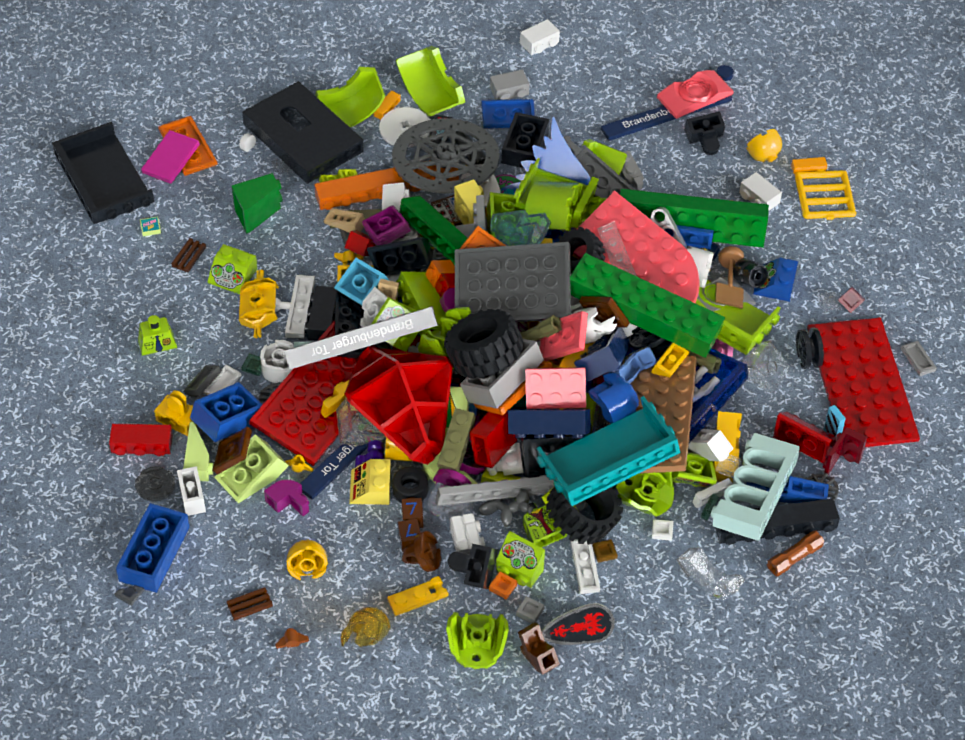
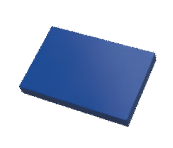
M533 99L481 101L483 129L510 128L515 112L535 116Z

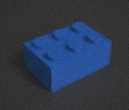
M238 382L194 401L190 419L214 442H217L245 427H251L252 425L249 424L250 419L263 404Z

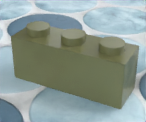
M455 408L437 463L439 470L451 469L457 472L460 471L470 440V431L473 429L476 421L474 413Z

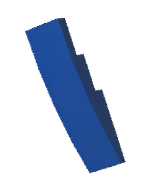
M790 476L778 502L802 503L825 500L828 497L829 484ZM753 482L745 483V485H749L768 492L770 490L769 487L762 486Z

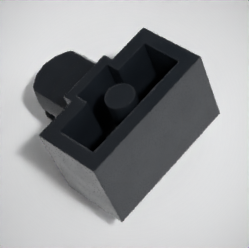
M720 111L687 119L684 130L690 144L700 142L705 154L714 155L719 151L720 144L717 137L723 136L725 123Z
M472 543L470 554L460 551L452 552L448 558V565L454 571L466 573L463 584L489 589L498 549Z

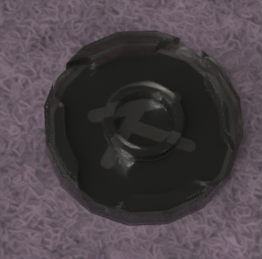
M149 467L144 469L136 478L135 488L138 495L144 500L151 502L161 501L173 493L175 478L171 471H167L163 467Z

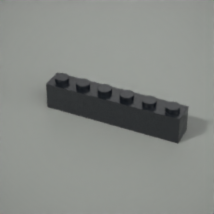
M834 499L775 506L761 538L770 540L776 536L792 537L798 533L809 534L812 531L821 530L825 532L833 531L838 527L840 519ZM715 527L719 544L731 545L737 541H755L754 539Z

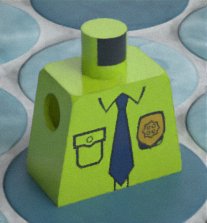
M152 315L148 318V321L139 324L138 343L142 356L177 348L175 337L167 318H159L156 315Z

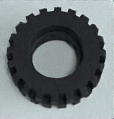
M501 309L480 310L475 314L467 315L468 317L460 319L457 324L451 327V331L447 332L444 340V348L454 370L461 376L472 379L476 377L485 378L487 375L492 376L498 371L505 370V367L511 366L514 360H517L520 356L524 343L514 317Z

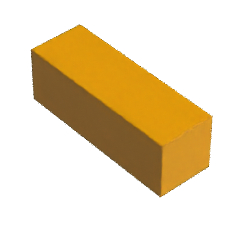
M391 90L384 98L380 107L373 113V116L381 120L386 113L393 110L401 101L400 94Z
M825 157L792 160L791 167L793 174L796 172L817 171V169H824L826 171L827 162Z

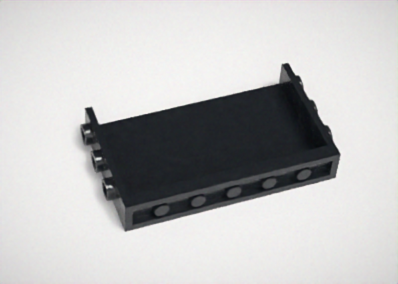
M112 122L52 142L54 154L93 224L108 219H115L118 215L131 213L137 208L147 207L154 203L152 189L147 190L116 137Z

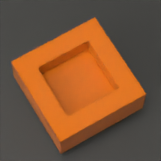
M500 571L489 585V591L507 600L517 586V580Z

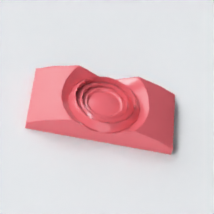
M714 70L697 72L686 81L673 82L657 94V99L677 119L732 95L734 91Z

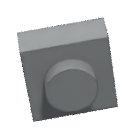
M526 596L517 609L516 616L534 623L543 612L544 604Z

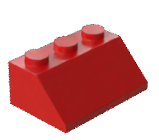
M787 411L777 415L773 438L800 446V452L823 464L827 459L825 457L826 452L830 446L834 447V440L836 438L831 433H827L817 428L814 424H810Z

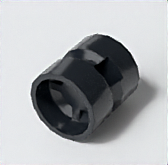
M742 258L734 265L733 276L742 283L759 288L766 282L768 271L764 265Z

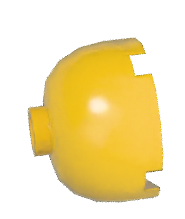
M769 129L766 131V135L762 136L759 134L748 142L746 149L753 159L760 162H772L778 158L777 155L782 149V140L776 129Z
M309 539L296 542L289 549L286 559L288 572L298 580H301L300 576L313 575L312 579L321 577L326 572L328 564L327 554L323 546ZM313 570V572L310 574L303 573V571Z

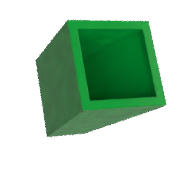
M273 173L231 185L234 210L246 234L253 231L281 209L280 202H283L279 190L282 188L279 179L276 180Z

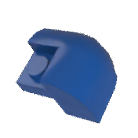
M617 373L603 375L604 382L588 391L590 398L601 406L603 416L610 424L635 413L640 403L632 385Z

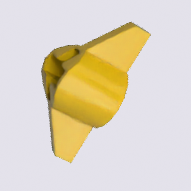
M350 250L343 253H334V257L343 262V265H347L348 261H350L351 265L355 258L364 259L363 256L355 254Z
M296 455L291 460H285L294 472L299 473L303 470L313 472L314 470L305 463L301 455Z

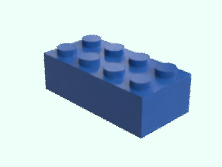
M150 503L116 567L119 582L140 586L145 590L157 593L190 528L188 515Z

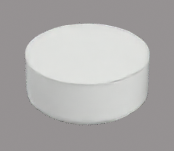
M249 133L243 135L240 140V148L246 152L256 144L255 136Z

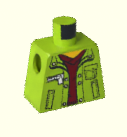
M534 502L529 503L533 507V511L531 513L526 512L527 514L523 516V527L530 542L544 547L567 537V533L564 536L560 533L562 530L560 527L555 528L553 526L555 520L549 519L548 516L551 510H546V506L538 509Z

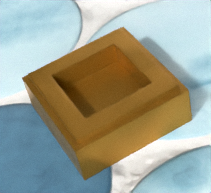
M612 539L592 544L598 563L618 558Z

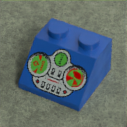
M777 258L763 264L767 268L768 278L761 287L754 288L753 294L790 302L798 261Z

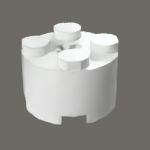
M688 246L687 250L693 257L698 269L699 287L705 288L714 253Z
M275 340V343L269 346L266 344L263 347L260 360L262 373L266 380L275 384L280 382L281 384L293 370L289 369L284 353L285 350L295 348L293 343L286 340Z

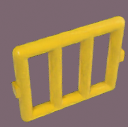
M817 169V171L795 173L794 176L803 218L834 220V218L856 216L848 174L845 170L824 171V169ZM841 177L842 184H803V179ZM844 191L845 197L806 198L805 192ZM847 204L848 210L809 212L808 205Z

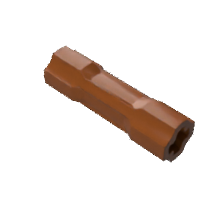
M817 531L810 532L784 552L778 553L767 561L768 569L778 577L790 569L796 562L822 548L824 543L823 537Z

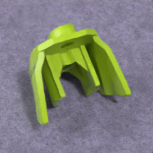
M458 307L449 309L445 317L440 318L441 326L439 329L432 332L428 330L427 335L423 334L420 337L418 351L422 354L448 357L444 348L446 334L448 331H451V327L457 324L460 319L468 317L467 315L471 314L470 308Z
M672 472L639 473L628 479L632 485H626L625 480L616 485V489L619 492L617 496L622 499L623 504L646 514L657 517L665 513L672 506L674 499ZM643 489L648 490L649 494H646Z
M453 612L448 618L446 625L450 651L456 657L457 662L463 667L473 669L491 667L496 664L497 659L503 654L509 631L507 619L503 614H499L498 618L495 619L492 617V614L487 616L483 614L468 615V613H465V616L461 618L458 612ZM475 656H478L480 661L475 662L473 659H475Z

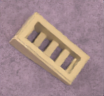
M331 208L324 219V223L350 233L353 230L362 231L364 228L362 221L365 218L363 213Z

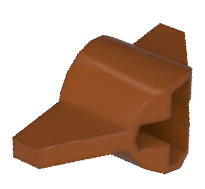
M289 628L276 643V648L296 647L300 643L309 642V637L298 633L293 628Z

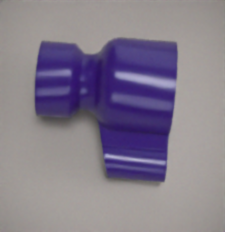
M379 440L370 441L368 443V453L356 456L355 468L370 459H385L382 453L383 442Z

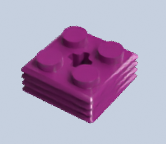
M394 205L362 221L365 231L377 246L389 244L398 238H404L411 231L408 222Z

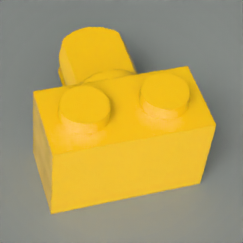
M173 390L170 395L167 394L154 410L157 422L163 425H171L173 430L188 436L190 422H193L190 419L193 405L187 404L186 396L183 393Z

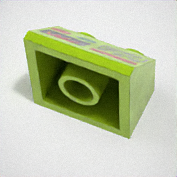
M688 453L686 471L672 472V479L675 483L708 488L717 482L713 461L698 454Z

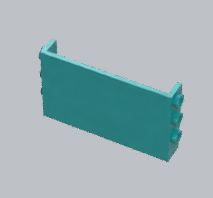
M644 396L640 397L643 409L547 456L540 446L537 447L539 456L536 459L539 466L545 468L548 479L554 481L557 492H562L571 506L680 453L678 440L672 427L666 425L662 414H658L654 404L648 402Z

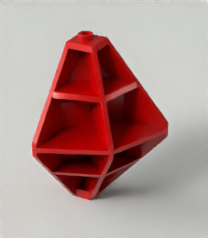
M371 345L357 358L345 391V396L355 409L412 461L428 465L441 452L444 444L453 365L448 357L382 349Z

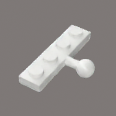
M296 275L291 302H281L276 298L275 312H278L280 309L289 310L285 330L286 338H305V323L308 322L307 313L308 308L311 306L310 296L314 290L315 276Z

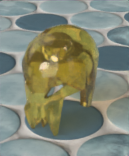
M365 607L357 610L351 615L347 627L342 630L341 645L344 646L345 642L348 641L352 631L357 633L355 643L358 646L377 644L390 631L388 617L382 610L376 607Z

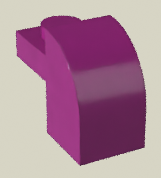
M281 480L264 490L265 501L277 513L288 505L293 506L302 516L309 513V500L302 494V485L298 482Z

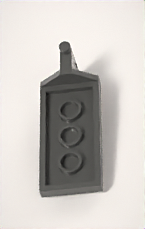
M564 136L566 143L585 168L590 179L592 177L599 179L594 197L608 198L614 191L620 194L621 189L635 190L585 145L578 147L571 141L570 136Z

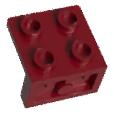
M848 427L842 433L839 432L834 440V447L830 446L826 452L825 457L827 459L823 464L824 474L827 473L829 475L840 456H843L849 462L859 464L863 457L867 436Z

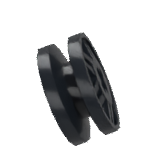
M640 327L629 338V343L634 351L643 347H650L656 358L662 356L672 344V342Z
M811 328L809 333L805 329L797 331L796 351L802 363L800 365L802 369H809L811 362L815 368L823 365V342L818 328Z

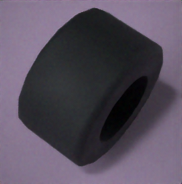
M410 466L399 469L394 474L392 480L393 495L397 501L402 503V499L410 497L422 498L423 501L427 497L428 477L423 470ZM413 482L418 486L415 488H405L403 485Z

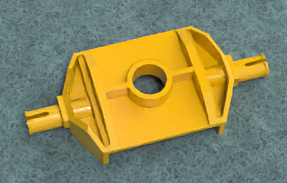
M261 269L260 272L259 270L256 271V278L254 280L245 282L240 288L239 322L243 326L254 329V338H261L262 328L278 319L275 314L276 288L279 289L276 281L264 278V271Z

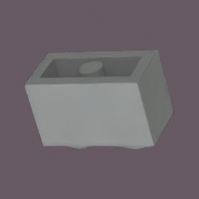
M522 69L490 76V89L495 100H509L515 97L522 98L529 95V81Z

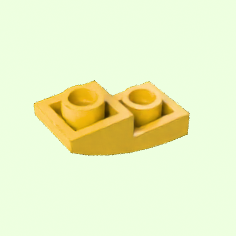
M349 380L345 383H338L334 387L333 395L323 401L321 414L324 418L330 416L344 403L345 391Z

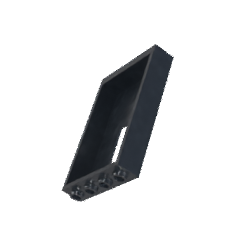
M299 81L242 111L243 124L307 184L364 152L363 139ZM285 108H293L310 125L297 131L280 115V112Z

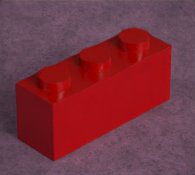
M112 424L109 440L111 453L116 455L127 453L138 456L145 454H155L156 456L171 454L172 427L171 425Z

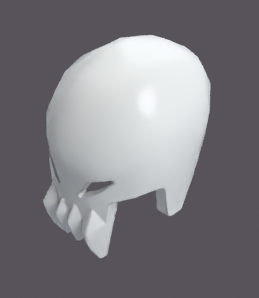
M596 307L584 308L571 313L574 314L580 311L588 313L586 344L596 342L603 335L611 334L617 323L613 324L615 316L602 323L594 318L598 314Z

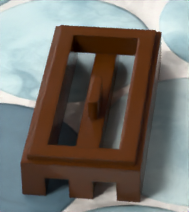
M189 238L173 260L172 267L188 273L206 249V244H200L197 240L193 242V239ZM198 247V250H197L196 253L193 255V257L190 259V261L188 262V264H187L185 267H183V266L186 264V262L188 261V259L191 257V255L193 254V252H194V251L196 250V248Z
M265 587L226 601L234 621L273 607ZM266 601V602H264V603H262V604L253 606V605H255V604H257V603ZM253 606L251 608L235 613L238 610Z

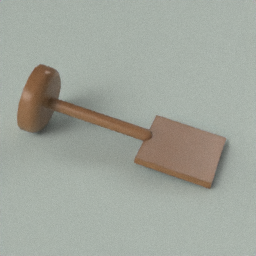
M729 246L719 252L718 260L720 264L729 269L728 285L716 283L715 302L742 309L744 289L733 286L734 265L738 260L744 258V253L740 248Z

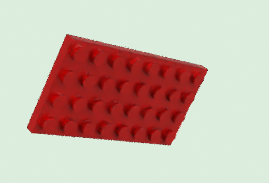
M881 317L808 325V333L811 328H818L822 337L824 361L819 370L830 407L835 405L846 418L843 431L848 427L867 436L865 447L918 442L920 436Z
M335 320L318 340L334 336ZM334 356L294 368L254 414L249 424L292 453L303 456L306 462L315 466L358 413L357 409H345L344 401L330 416L324 418L321 414L323 401L333 395L334 387L340 382L345 383L350 380L357 359Z

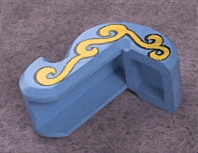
M643 347L625 356L622 361L623 363L619 367L620 369L614 373L621 375L626 381L631 383L642 370L654 366L657 363V359L650 347Z

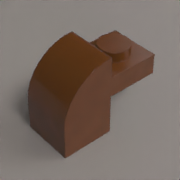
M534 622L518 632L522 643L520 649L537 672L544 675L560 665L554 647L545 642L538 623Z

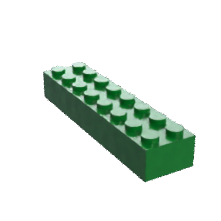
M621 189L620 195L649 219H651V214L657 207H665L676 225L714 230L712 242L764 248L769 215L768 204ZM656 212L657 220L662 221L665 219L663 212Z
M587 253L583 255L570 276L571 296L579 300L581 296L612 297L631 324L704 358L707 357L720 334L725 317Z

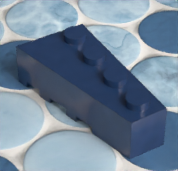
M615 327L611 334L603 335L588 347L589 351L587 353L584 352L580 356L581 359H577L574 362L576 367L586 368V382L607 372L614 373L620 369L619 367L623 363L622 361L630 347L625 332L621 327Z
M519 407L508 410V434H515V438H526L527 434H534V438H546V434H553V438H565V435H572V438H584V435L591 433L590 409L566 408L560 410V408L541 410Z

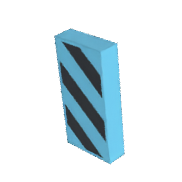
M835 405L828 408L823 430L836 437L839 432L842 433L846 418Z

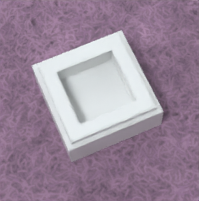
M653 519L652 539L672 541L673 521Z

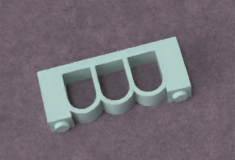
M754 433L751 440L748 439L746 442L742 466L734 472L733 485L725 490L724 499H720L718 505L713 506L711 511L713 527L759 541L798 461L800 446ZM759 463L779 469V472H773L752 464ZM742 482H753L769 487L770 490L768 492L745 485ZM732 501H744L760 506L761 509L758 511Z

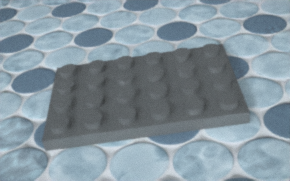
M558 242L455 249V308L469 307L472 314L480 310L501 309L510 313L514 317L515 322L543 321L552 315L558 318L571 315L570 243Z

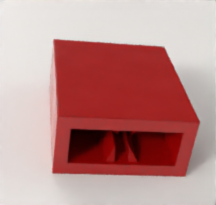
M508 411L504 415L488 412L470 431L475 463L489 468H493L517 441L515 434H508Z

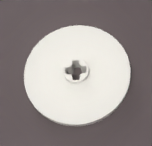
M396 108L386 113L381 119L379 125L380 134L386 142L394 146L396 140L403 132L416 124L430 120V118L424 112L415 108ZM429 132V133H426V134H424V135H421L420 137H422V138L429 137L430 132Z

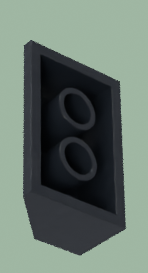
M424 237L367 248L374 268L385 274V276L426 269L433 259L430 243Z

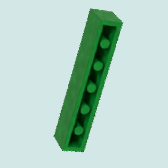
M421 196L402 198L399 211L401 215L418 233L427 238L439 252L455 265V249H460L468 238Z

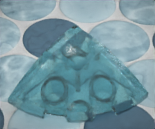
M526 210L496 213L491 218V232L496 239L506 246L540 244L546 236L551 222L545 213L528 215Z

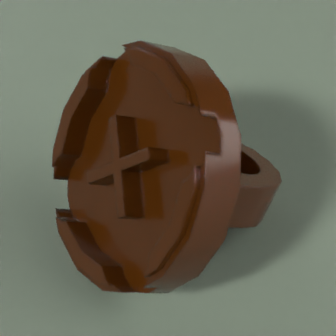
M429 531L417 533L414 538V546L407 547L402 551V561L408 564H419L426 572L435 571L441 565L440 548L437 549L435 545L437 544V539Z

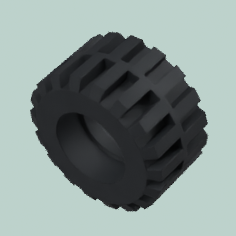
M573 227L571 231L566 230L563 236L560 235L558 237L560 239L559 242L570 243V274L573 273L581 260L572 261L573 252L579 246L587 245V254L602 261L605 260L603 243L587 228L578 227L577 230Z

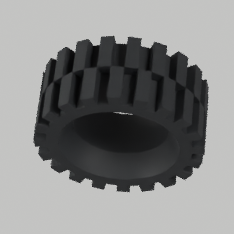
M555 486L547 496V501L549 502L546 504V510H551L548 516L549 519L555 520L553 526L555 528L560 527L562 529L560 533L563 536L566 533L570 535L569 540L574 541L578 539V544H584L586 541L588 545L593 544L595 541L596 543L599 542L617 525L622 517L620 515L623 512V507H620L622 499L616 497L619 494L618 490H613L611 487L584 500L592 508L595 520L585 517L574 506H571L562 492H557Z

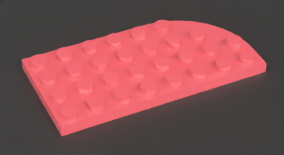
M616 191L579 226L589 229L603 243L604 246L602 247L605 249L603 254L605 256L604 262L696 303L700 280L697 266L691 254L681 243ZM587 245L579 246L573 254L581 259L586 253Z

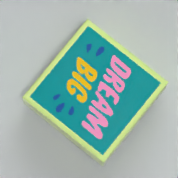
M158 217L140 219L143 236L161 234Z

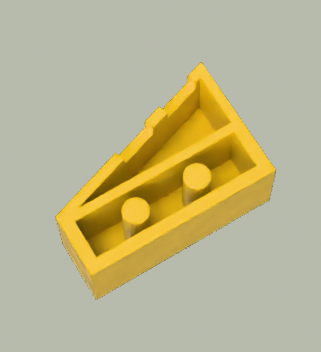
M718 411L715 430H721L733 447V450L725 460L721 462L713 461L717 482L729 478L733 483L734 472L739 464V438L741 433L739 427L742 413Z

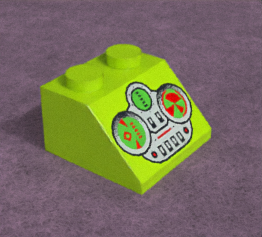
M223 244L214 257L207 283L240 294V288L245 282L251 280L258 269L256 255Z
M388 297L371 324L415 312L416 310ZM419 331L387 340L386 342L400 350L407 351Z
M509 531L496 559V570H498V573L501 571L517 580L520 586L532 588L544 571L545 549Z

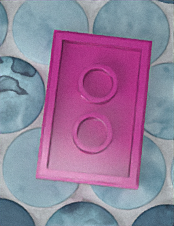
M169 130L141 168V171L151 177L172 184L200 143L196 139Z

